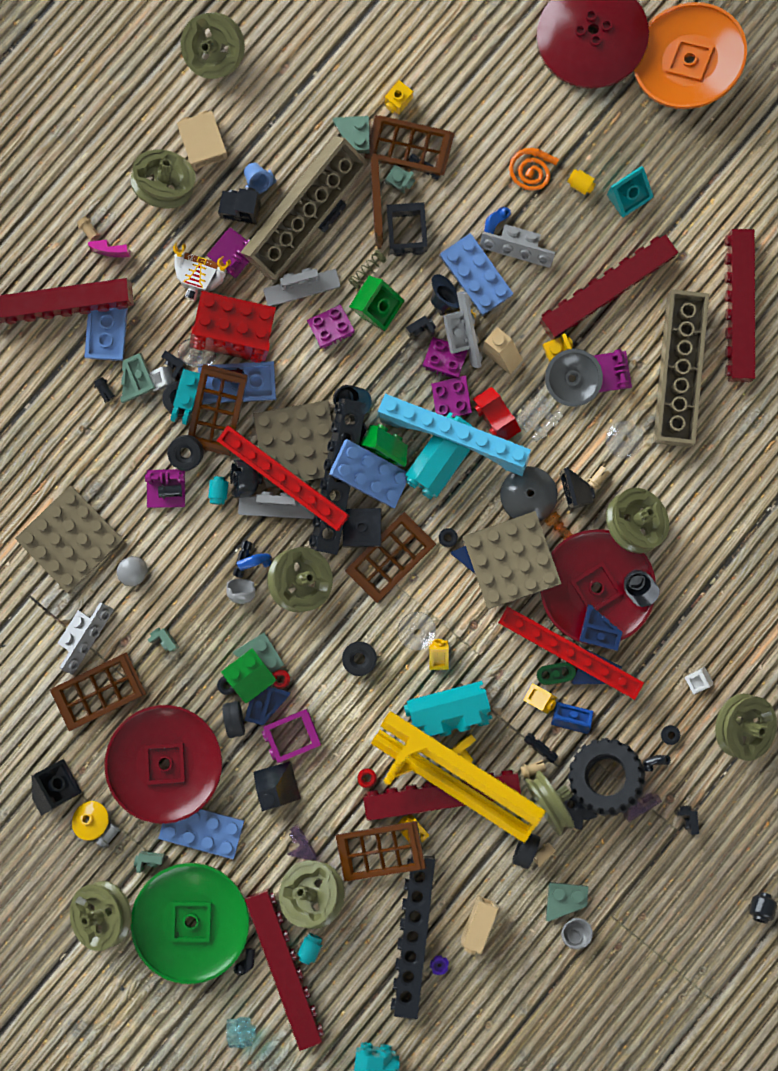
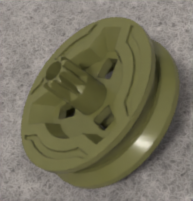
M204 13L192 18L185 26L181 36V53L187 66L195 74L208 79H216L230 75L239 67L245 53V41L241 29L230 17L221 13ZM209 28L212 36L206 38L205 30ZM227 45L228 52H222L221 50H224V47ZM203 53L210 55L206 60L202 58Z
M157 149L146 151L136 158L130 182L134 193L142 201L154 207L170 209L180 207L188 202L193 193L196 176L193 167L185 158L171 151ZM154 177V181L149 180L147 178ZM173 185L175 189L169 188L168 186Z
M630 488L613 498L607 507L606 522L608 530L613 539L625 550L637 554L646 553L662 544L667 538L669 532L668 514L662 502L653 493L642 488ZM624 515H628L629 518L625 520ZM644 528L646 536L643 535L640 529Z
M297 547L280 553L273 560L269 567L267 583L272 598L280 607L291 612H305L320 607L328 599L332 590L333 576L329 563L318 551L308 547ZM294 563L299 564L300 571L295 572ZM315 582V586H314V587L308 586V585L313 584V583ZM289 587L296 588L292 593L288 589Z
M746 693L731 697L722 706L716 720L715 734L719 747L727 755L741 760L751 761L758 759L767 752L775 738L777 729L775 711L771 704L761 697ZM758 718V721L755 723L753 719ZM743 736H747L746 741L743 744Z
M538 770L535 776L536 779L526 778L524 782L536 802L535 804L545 810L544 817L558 836H561L563 827H574V823L563 805V802L571 798L572 794L566 785L555 791L542 772Z
M312 860L294 865L284 876L279 891V902L285 917L292 924L309 929H320L331 924L341 912L345 899V888L339 873L326 863ZM319 879L322 880L320 888L315 885ZM315 903L319 905L318 911H315L313 907Z
M99 881L80 888L72 899L70 905L71 926L78 940L91 950L103 951L119 945L126 939L131 928L132 914L129 902L122 890L111 882ZM90 903H91L93 906H95V908H94L93 911H92V909H91ZM98 925L102 926L101 933L98 929Z

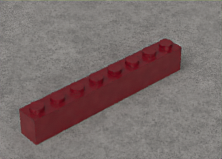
M732 229L725 237V246L728 247V253L725 255V265H728V272L725 274V283H728V290L725 292V302H728V309L725 311V320H728V328L725 330V338L728 339V346L725 349V357L728 358L725 375L728 376V382H752L755 379V229Z
M665 234L661 238L656 236L649 242V246L646 248L642 246L637 249L633 257L630 259L628 256L619 262L618 267L615 269L611 267L606 270L602 278L598 279L596 277L590 281L586 289H578L572 294L574 297L569 300L565 298L557 304L558 308L553 311L549 309L543 313L540 324L551 340L558 338L674 259L679 252Z
M127 278L0 295V323L16 324L20 320L32 322L36 318L53 319L54 316L58 315L69 317L72 316V313L90 314L91 311L95 310L106 312L110 308L127 309L128 306L134 305L132 283Z
M513 769L503 770L501 775H494L493 772L488 773L521 795L518 773H513ZM461 781L462 783L466 784L467 786H469L476 792L480 793L490 801H495L494 799L487 796L486 794H484L477 788L473 787L466 781ZM431 782L424 783L425 786L417 787V784L407 785L403 790H398L397 787L387 788L384 793H378V790L368 791L367 795L363 796L367 821L466 805Z
M268 888L247 896L245 899L299 1051L322 1043V1036L325 1033L322 1024L317 1023L316 1017L318 1013L315 1005L310 1004L309 998L311 994L308 986L304 987L302 982L304 974L301 967L297 968L295 962L297 960L294 948L291 949L288 942L291 939L288 930L283 929L282 922H284L282 913L276 910L275 904L277 900L274 892L270 893Z

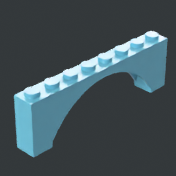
M388 394L384 395L378 410L380 421L396 428L418 430L447 439L485 456L503 467L504 470L523 476L530 458L531 449Z

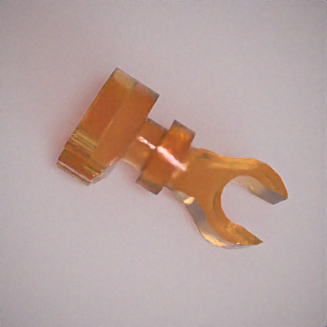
M555 511L544 522L547 526L553 524V529L555 531L558 530L562 539L565 540L573 534L563 526L564 523L558 520L561 516Z

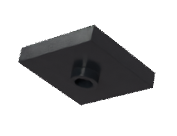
M346 509V513L350 516L343 524V548L382 547V509Z

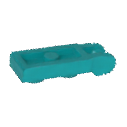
M183 369L173 404L172 422L177 420L179 409H184L182 424H188L191 411L193 412L201 373Z

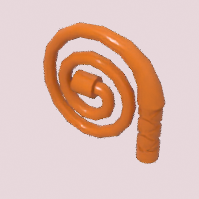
M524 148L518 151L511 159L509 165L510 176L514 183L526 190L536 191L543 189L550 180V170L546 163L537 158H529L520 164L518 169L519 177L524 183L529 185L539 183L543 178V172L538 166H532L527 170L524 177L522 170L527 163H538L546 171V179L541 185L527 186L517 180L514 174L513 167L515 161L520 156L529 154L542 158L556 166L559 158L538 148ZM534 170H537L539 177L536 180H529L532 178Z

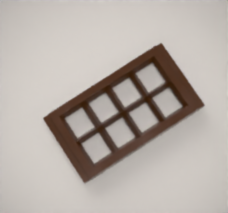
M375 115L370 133V153H365L364 158L371 160L372 154L377 152L379 141L391 143L388 156L376 154L378 162L444 176L455 133ZM384 124L395 127L392 140L381 137ZM400 128L411 130L408 143L396 141ZM415 131L427 134L424 147L412 144ZM431 135L443 137L440 150L428 148ZM395 144L407 147L404 160L392 157ZM411 148L423 150L420 163L408 161ZM427 151L439 154L435 167L424 165Z
M372 154L371 181L375 246H377V249H381V245H383L379 162L376 154Z
M203 364L188 435L198 439L204 450L231 456V451L219 442L213 441L215 429L224 431L226 428L216 425L218 413L232 416L230 426L237 430L248 380L247 374ZM207 376L221 379L219 391L205 388ZM225 381L239 384L237 396L223 393ZM204 392L218 396L216 408L202 404ZM222 397L236 400L233 412L219 409ZM201 409L214 412L212 423L198 420ZM197 424L211 428L209 439L195 436Z
M405 512L382 533V543L390 536L399 545L392 554L383 546L368 547L345 570L376 603L436 545ZM401 524L411 533L404 542L393 533ZM414 537L424 546L417 555L406 546ZM377 548L388 557L380 566L369 557ZM402 549L412 558L405 567L394 558ZM365 560L376 569L368 578L358 569ZM390 560L401 570L393 579L382 570ZM378 572L389 582L381 591L370 581Z
M127 652L50 689L69 732L147 694ZM120 663L126 676L114 681L109 668ZM105 671L111 684L99 689L94 675ZM89 678L95 691L84 696L78 683ZM128 680L134 693L122 698L117 685ZM74 686L80 699L69 704L63 691ZM112 687L118 701L107 705L101 692ZM97 695L103 708L92 713L86 700ZM82 702L88 715L76 720L70 707Z
M417 821L335 835L344 881L426 868ZM407 830L410 844L398 846L396 831ZM391 832L394 847L382 849L379 834ZM375 835L378 850L366 852L363 837ZM359 838L362 852L350 854L348 840ZM411 848L414 863L402 865L399 850ZM395 851L398 866L386 867L383 853ZM379 854L381 868L370 870L367 855ZM363 856L366 871L354 873L351 858Z

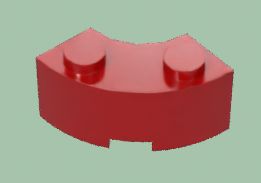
M493 387L488 388L473 398L476 404L474 410L479 417L482 416L490 427V434L509 440L521 432L516 418L511 414L501 396Z

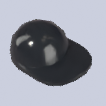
M342 385L333 394L334 405H336L339 399L366 403L365 414L371 407V395L363 388Z
M633 570L625 576L623 583L625 592L637 606L646 607L658 599L660 589L647 572Z

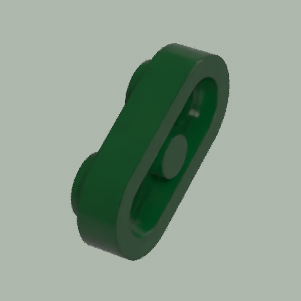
M567 662L545 665L537 670L536 677L543 685L568 682L574 678L575 668ZM564 668L568 670V674L566 676L562 675L561 673L562 669ZM545 671L549 673V678L544 679L542 676Z

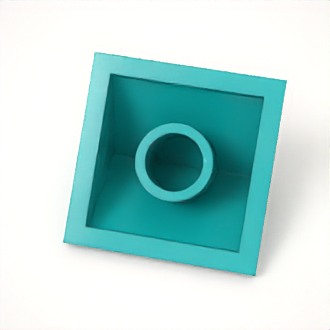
M643 166L610 186L607 193L608 198L622 217L627 216L654 198Z

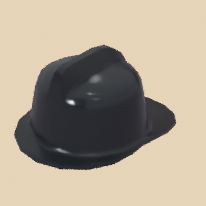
M441 274L433 275L431 282L434 291L430 301L437 309L439 315L443 316L454 308H460L457 291L453 283Z

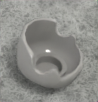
M130 556L119 563L116 572L121 583L125 586L133 587L144 580L148 570L145 561L140 557Z
M233 579L227 582L226 593L232 602L245 604L251 602L255 597L256 589L254 588V582L247 579Z
M573 918L563 926L561 933L564 944L570 949L575 950L585 948L591 942L593 935L591 925L585 919Z

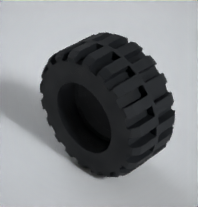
M602 738L600 741L595 739L591 741V744L583 745L581 747L582 750L579 753H575L573 756L574 761L569 766L570 773H568V779L570 780V788L575 798L589 811L601 816H617L621 812L629 811L628 809L632 806L634 807L637 804V800L642 797L643 788L646 784L645 770L636 752L627 744H623L616 739ZM604 759L617 761L624 768L626 775L625 784L622 789L610 796L598 794L589 783L591 768L594 764Z

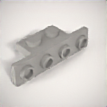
M506 224L501 236L483 232L479 244L482 249L548 268L551 267L555 256L554 251L538 247L541 234Z
M306 268L301 271L302 273L295 275L294 273L285 274L283 278H280L281 284L263 289L267 305L275 306L340 288L336 269L318 273L317 268Z
M460 291L457 292L460 311L443 315L450 353L468 350L471 366L480 368L482 367V355L478 350L477 343L479 338L474 329L475 318L470 309L471 298L467 292Z
M262 492L257 497L239 498V515L314 519L315 517L314 513L287 493H281V496H274L273 492Z
M100 602L91 618L83 612L77 611L58 641L59 645L69 651L60 666L62 671L72 675L75 673L105 623L110 618L114 610L113 608Z

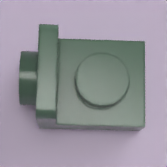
M394 165L385 179V183L405 193L415 183L414 172L410 171L408 173Z
M157 628L150 633L149 643H153L161 638L159 642L166 651L173 652L179 648L166 628Z
M141 851L134 860V867H137L136 873L143 871L144 862H147V866L158 867V864L161 865L164 862L165 854Z

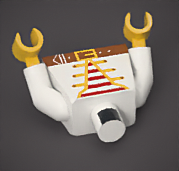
M176 242L173 246V251L176 253L175 271L181 285L188 288L185 295L186 299L196 301L198 292L213 291L223 283L227 271L225 268L231 265L230 259L227 260L225 265L222 261L224 256L219 258L217 262L186 252L184 255L182 253L185 251L186 245L183 243L182 250H179Z

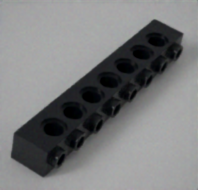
M339 399L334 409L336 416L335 421L331 425L332 437L327 445L329 453L328 458L324 462L325 473L324 478L320 482V489L323 496L346 512L351 486L339 479L335 481L334 477L329 475L343 445L341 441L342 434L346 435V440L359 445L366 403ZM346 415L350 417V422L348 425L345 423L344 420ZM334 490L336 496L334 500H331L330 493ZM315 516L313 519V535L309 539L310 548L315 551L338 555L343 525L339 531H336L318 516ZM325 528L328 529V536L326 538L323 537V530Z
M424 855L426 868L410 871L409 879L405 878L404 890L407 891V898H403L402 902L405 918L400 920V930H403V936L398 938L397 950H401L400 958H396L395 970L399 971L398 978H394L393 990H396V998L391 999L390 1009L394 1010V1017L418 1019L436 860L434 856ZM411 856V859H407V864L414 863L413 856ZM418 871H422L425 874L424 879L421 881H417L414 878V874ZM420 891L423 897L420 900H414L411 897L413 892ZM418 911L421 916L418 920H412L409 917L410 913ZM410 931L418 933V937L415 940H410L407 937ZM408 951H413L416 957L408 960L405 954ZM411 971L414 974L413 978L406 980L403 977L404 972ZM404 991L411 993V997L407 1000L402 999L400 996Z

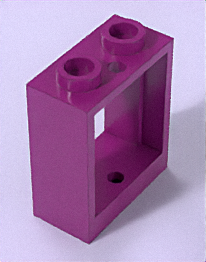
M308 708L263 727L262 735L265 742L269 741L272 748L269 749L270 755L273 760H277V763L322 745ZM302 717L312 744L281 756L271 729Z

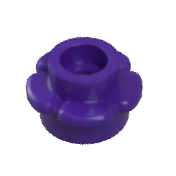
M437 955L430 961V968L435 975L445 974L448 971L449 962L447 958Z

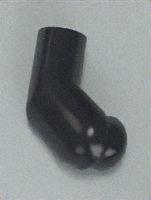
M668 755L652 756L643 761V768L645 771L652 772L654 770L653 765H669L671 758Z
M246 948L245 959L234 966L235 974L244 975L254 967L255 948Z

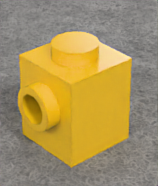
M398 80L385 96L386 108L390 112H396L400 115L413 99V90Z

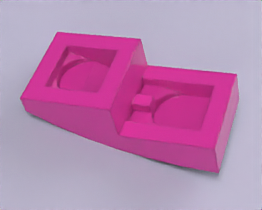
M107 239L88 242V246L95 253L109 257H131L127 244L110 246Z

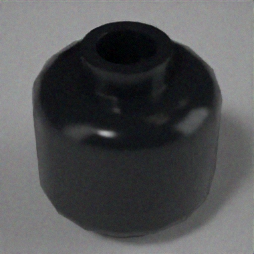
M761 892L760 895L753 896L749 909L753 920L764 924L774 920L777 902L772 899V895Z

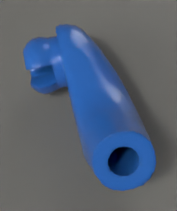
M501 207L489 215L485 221L484 232L494 234L496 226L509 218L511 210L508 207Z
M267 553L252 555L237 561V565L240 571L255 567L261 563L263 567L267 568L272 563L270 559L272 556Z

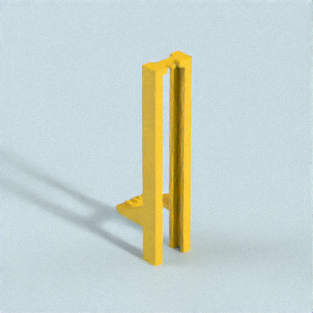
M391 711L387 714L380 727L404 741L406 745L382 730L378 731L371 742L372 745L395 759L384 779L386 785H390L395 777L414 771L524 843L545 813V810ZM421 752L425 756L429 757L442 767L446 768L447 770H449L456 776L460 777L473 787L477 788L487 796L491 797L504 807L508 808L518 816L528 821L529 824L524 823L511 813L507 812L497 804L493 803L492 801H490L480 793L476 792L466 784L462 783L449 773L445 772L432 762L428 761L418 753Z

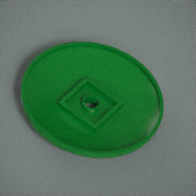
M200 863L173 865L154 875L139 892L131 913V936L141 960L158 976L180 984L203 983L218 977L228 970L240 956L249 932L248 908L238 886L222 871ZM189 916H193L196 919V925L193 927L186 924V918Z

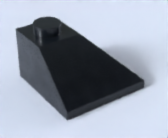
M568 467L559 473L569 510L591 505L594 502V490L590 488L585 480Z
M64 759L31 776L32 800L41 816L82 793Z
M291 761L253 772L256 792L262 811L301 799Z

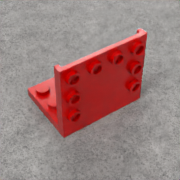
M201 291L195 323L191 329L190 347L201 351L205 350L242 358L256 363L265 362L269 352V339L276 307Z

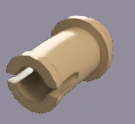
M83 217L77 222L78 228L83 230L90 242L100 237V233L91 224L90 218Z
M600 466L592 478L588 479V484L594 491L601 488L600 485L610 475L608 470L604 472L606 468Z
M543 760L529 765L523 764L520 770L523 778L530 779V776L536 775L538 770L546 772V767Z
M549 842L543 844L544 847L536 854L533 860L539 867L551 855H555L556 849Z

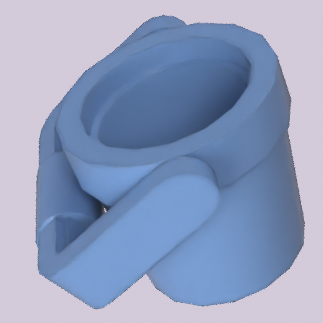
M250 163L244 169V176L248 184L245 187L253 188L259 194L277 182L271 170L266 171L258 163Z

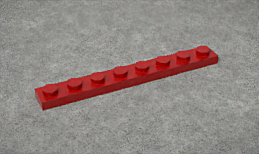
M227 425L217 439V442L336 531L340 530L350 516L231 426Z
M508 606L498 622L634 700L644 685V682Z

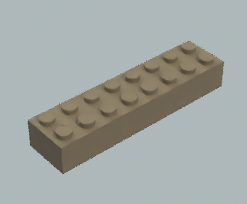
M334 136L240 253L265 277L276 280L369 165L367 161L345 138Z
M671 289L667 295L653 443L682 447H692L695 445L709 293Z

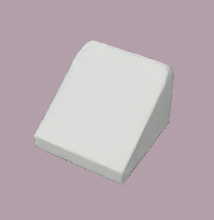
M160 367L150 372L156 387L153 391L166 388L169 384L175 382L171 377L173 374L171 368Z
M705 667L684 677L693 695L713 685V681Z

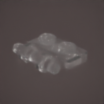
M542 393L516 417L518 425L526 433L532 428L536 431L531 437L536 443L541 438H544L547 432L553 426H556L563 417L560 411H557L554 415L550 412L554 405ZM545 416L548 421L541 427L538 422Z

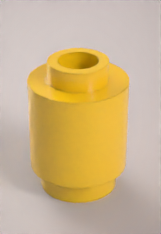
M574 169L567 181L571 184L570 187L584 195L587 192L591 194L596 186V183H594L595 178L582 170Z

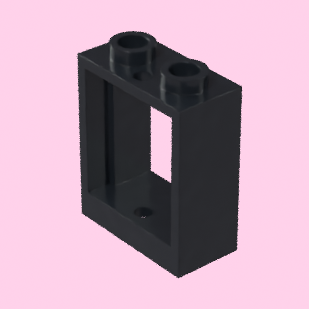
M424 202L387 205L390 254L404 256L405 253L422 255L424 252H427ZM420 216L422 242L394 244L392 218Z

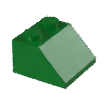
M369 275L349 307L361 318L385 332L405 300L384 280Z
M381 424L377 426L370 425L359 445L394 465L405 467L407 464L408 445L402 442L403 438L394 433L391 435L387 432L388 428Z
M253 648L221 671L245 704L277 681Z

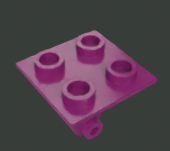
M229 227L206 256L214 262H217L219 258L224 256L222 261L225 265L227 260L230 259L231 265L225 269L227 273L236 279L250 262L240 253L250 240H246Z
M341 304L307 320L320 349L323 347L326 349V347L332 345V342L337 344L336 340L339 339L341 342V338L351 337L355 333Z
M433 337L422 367L433 372L436 370V374L442 372V376L445 373L446 376L452 379L459 378L468 350L450 353L447 341Z
M618 349L613 353L593 355L599 362L603 374L602 386L598 393L632 388L626 351Z
M466 375L431 384L437 414L446 417L450 412L453 413L452 417H455L456 415L469 416L472 413Z
M179 469L147 470V474H145V482H147V508L185 507V471ZM162 484L164 486L182 485V497L159 498L158 486H162Z

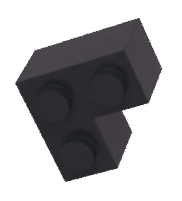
M245 187V189L239 188V192L235 190L222 191L218 210L220 218L257 225L261 207L259 193L250 187Z

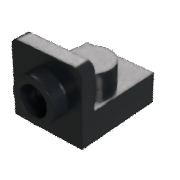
M425 315L407 326L406 333L409 337L412 335L416 337L422 334L424 328H426L432 337L435 335L434 329H436V326L432 319L428 320Z
M164 351L161 356L165 361L164 364L173 370L176 367L171 377L178 381L181 378L183 369L187 370V365L184 361Z
M680 806L679 810H675L676 815L687 816V818H684L685 830H688V833L691 835L699 834L697 810L692 809L691 806Z

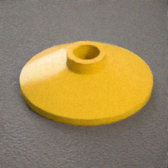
M88 801L81 804L72 817L74 833L79 838L87 841L99 838L105 832L109 823L107 809L96 801ZM89 816V821L86 823L85 820Z

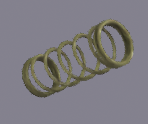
M376 250L374 252L375 254L371 255L373 261L366 260L368 267L365 265H361V269L363 272L356 270L357 277L351 276L348 279L351 285L354 286L356 289L359 290L361 286L352 277L356 278L362 284H364L363 281L359 278L357 272L362 273L368 278L362 266L368 268L370 271L375 273L371 269L367 261L374 263L378 268H380V266H378V264L373 259V255L376 256L383 263L387 261L386 257L380 251Z

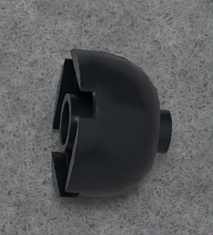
M233 460L235 464L232 463L230 484L233 483L235 490H231L234 498L249 497L256 492L258 485H261L262 474L258 473V471L243 460Z

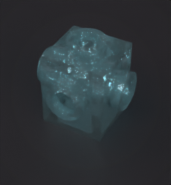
M239 1017L237 1019H228L226 1028L228 1047L242 1049L253 1046V1038H256V1026H252L251 1018Z

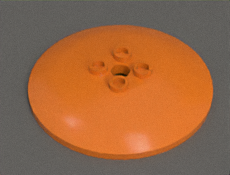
M684 3L664 10L648 22V46L642 61L634 70V74L641 89L655 102L675 109H693L706 106L727 94L741 77L747 59V42L738 21L724 9L707 3ZM687 57L695 58L692 63H686L685 59Z

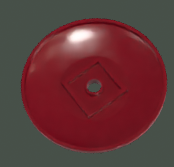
M550 0L540 16L537 27V46L546 67L565 83L587 89L611 86L629 76L642 61L649 40L648 20L644 9L637 0ZM590 27H596L598 29V32L596 34H591L588 32V29Z
M602 529L576 533L566 538L554 548L551 556L561 585L541 591L540 596L547 616L564 635L580 642L579 638L588 605H592L594 609L622 631L620 641L630 637L645 623L654 603L646 607L637 606L626 594L623 585L625 576L633 570L647 572L656 582L654 570L645 553L637 554L625 550L613 539L609 530ZM594 582L601 584L602 590L600 593L592 591L591 586Z
M151 706L129 716L112 735L105 754V777L114 799L129 814L150 823H174L194 815L212 798L222 773L221 748L213 730L197 714L178 706ZM163 758H167L170 761V766L166 770L160 767V761Z

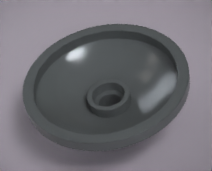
M569 349L557 354L548 364L545 373V383L550 395L557 402L573 407L584 405L593 400L600 391L603 381L602 369L597 359L590 353L580 349ZM570 375L575 376L574 382L569 380Z
M526 466L523 476L511 472L504 480L500 491L502 506L513 519L536 511L539 521H542L551 514L558 497L557 487L551 476L544 470L531 466ZM528 490L533 491L534 495L532 497L527 495Z

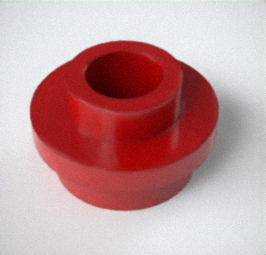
M277 670L273 673L276 679L280 675L284 677L283 683L276 681L272 684L275 688L284 689L289 685L290 676L285 670Z
M365 768L359 772L357 780L360 786L370 788L375 785L377 776L372 769ZM366 774L371 777V780L368 782L363 779Z

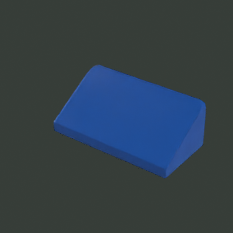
M556 702L551 725L588 734L592 726L594 711Z

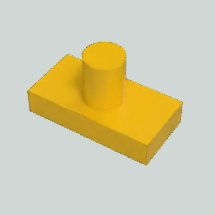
M470 733L450 750L469 762H473L474 759L467 752L466 748L474 743L476 739Z

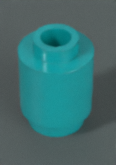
M215 476L213 480L209 481L208 499H210V504L225 505L229 484L228 481H225V477Z
M308 933L307 937H304L297 953L300 957L299 960L308 965L315 963L322 948L323 939L315 934Z

